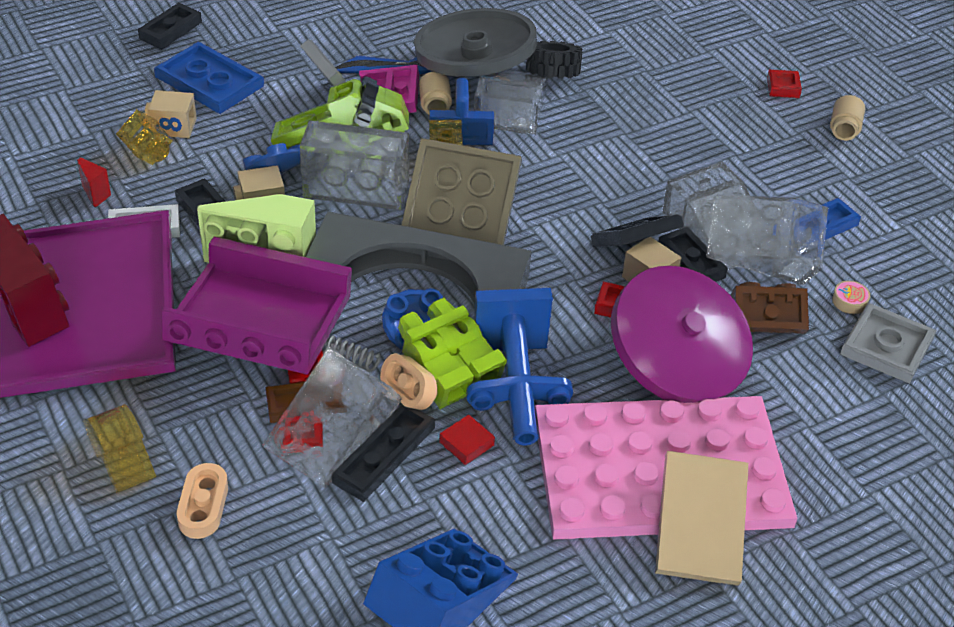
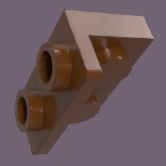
M744 282L739 286H735L730 294L742 310L750 332L806 334L809 330L808 288H796V285L791 283H782L775 287H761V284L757 282Z

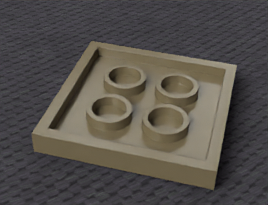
M421 138L401 226L504 245L522 157Z

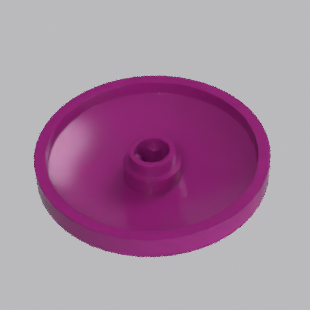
M679 266L650 268L636 275L620 292L614 303L611 314V333L616 351L630 374L654 395L664 400H674L683 403L701 402L705 399L714 400L728 396L747 376L753 357V342L749 325L742 310L731 295L709 277Z

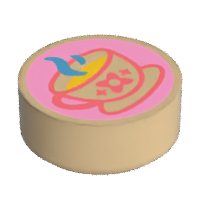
M842 281L836 285L832 301L835 307L844 313L859 314L864 311L869 303L870 292L867 287L859 282Z

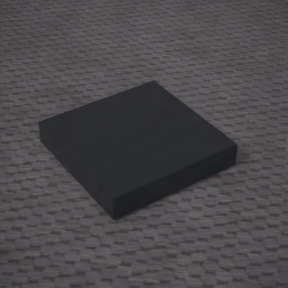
M679 214L652 216L592 233L591 240L593 247L625 245L682 228L684 224L682 216Z

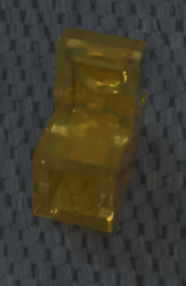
M126 404L83 420L97 458L102 457L116 493L157 477L142 441L144 436L134 415Z

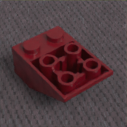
M1 214L0 295L13 327L26 345L30 347L70 327L65 315V311L69 310V306L61 291H56L55 285L60 282L52 265L49 262L43 265L44 261L41 253L34 243L28 245V239L18 223L12 225L7 217Z

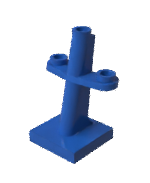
M551 288L476 291L474 321L479 326L482 336L492 349L502 350L503 355L507 359L505 365L506 377L472 383L466 390L467 401L475 410L484 411L492 408L496 403L508 400L513 440L519 445H531L538 440L534 400L546 401L549 404H568L573 395V386L569 379L564 377L531 376L528 349L547 348L553 301Z

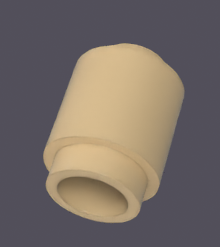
M429 72L421 77L419 93L422 109L428 115H430V110H449L452 105V97L448 77L436 72Z
M845 95L835 101L830 128L836 138L848 141L854 139L861 132L865 104L860 98L853 95Z

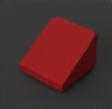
M80 157L77 163L82 187L91 204L97 207L111 196L107 169Z

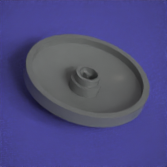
M476 8L456 11L430 21L418 31L414 39L415 54L422 66L439 74L459 77L494 74L521 64L534 53L537 47L536 27L526 16L510 10Z

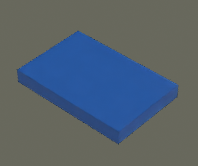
M199 41L154 68L156 78L180 92L194 93V100L219 114L264 87V77Z

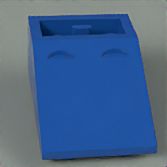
M454 528L380 561L363 605L392 627H468L516 580L518 573L505 565V562L500 557L488 553L474 543L468 534Z

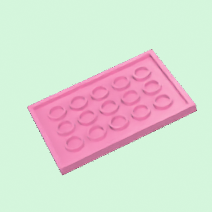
M762 396L723 397L714 400L705 399L695 403H683L674 400L535 405L538 443L553 540L658 535L664 461L667 451L748 462L745 530L795 528L798 518Z

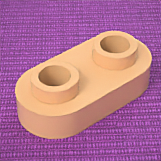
M394 353L386 358L380 373L383 388L408 408L417 410L427 409L437 396L435 377L409 356Z
M213 463L199 464L193 467L186 476L176 515L180 531L189 538L201 539L208 537L220 525L228 493L227 474L221 466Z

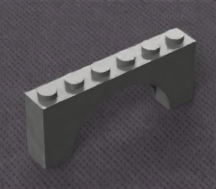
M327 211L306 257L351 267V282L363 275L393 268H409L432 272L460 286L470 296L475 305L476 291L525 289L530 273L531 250Z

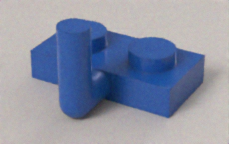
M466 78L457 79L456 111L430 110L429 140L457 145H493L494 111H469V82Z

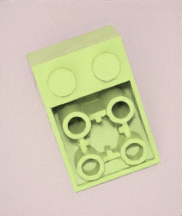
M277 194L199 205L197 208L204 262L208 263L209 243L213 237L306 257L316 236L315 202L311 199Z

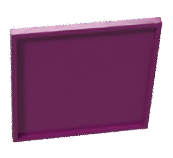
M169 210L23 230L28 239V245L34 243L37 246L44 261L43 265L49 262L59 278L60 283L56 284L55 288L56 291H61L68 303L69 310L65 311V315L70 327L28 347L13 327L0 295V398L176 371L175 343L164 341L162 337L163 307L174 309L171 218Z

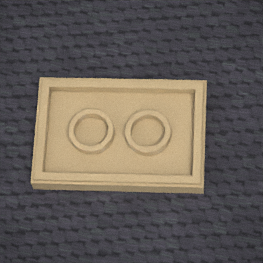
M667 451L664 461L655 574L736 586L740 585L743 568L748 462Z

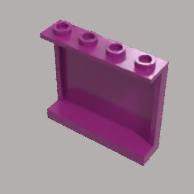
M213 237L209 243V263L177 309L163 307L162 309L163 340L308 375L350 298L352 268Z

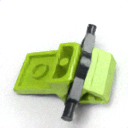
M365 76L362 78V82L352 79L331 87L327 103L276 122L271 142L272 145L285 143L287 149L292 146L304 144L303 141L314 137L316 140L325 139L334 134L335 129H338L347 152L355 149L356 152H363L372 148L376 141L384 138L387 141H392L402 137L405 134V130L409 129V112L401 94L377 85L376 80Z

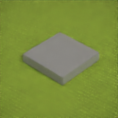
M308 39L300 45L332 87L347 82L312 40Z
M868 303L843 344L840 355L910 384L937 330Z

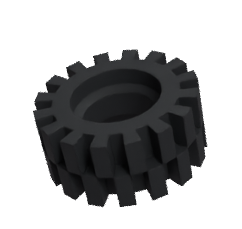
M555 41L537 42L534 53L527 59L526 71L533 75L538 74L541 77L548 76V78L576 77L581 73L583 49L578 45L574 46L572 43L565 44L566 42L562 41L559 43Z

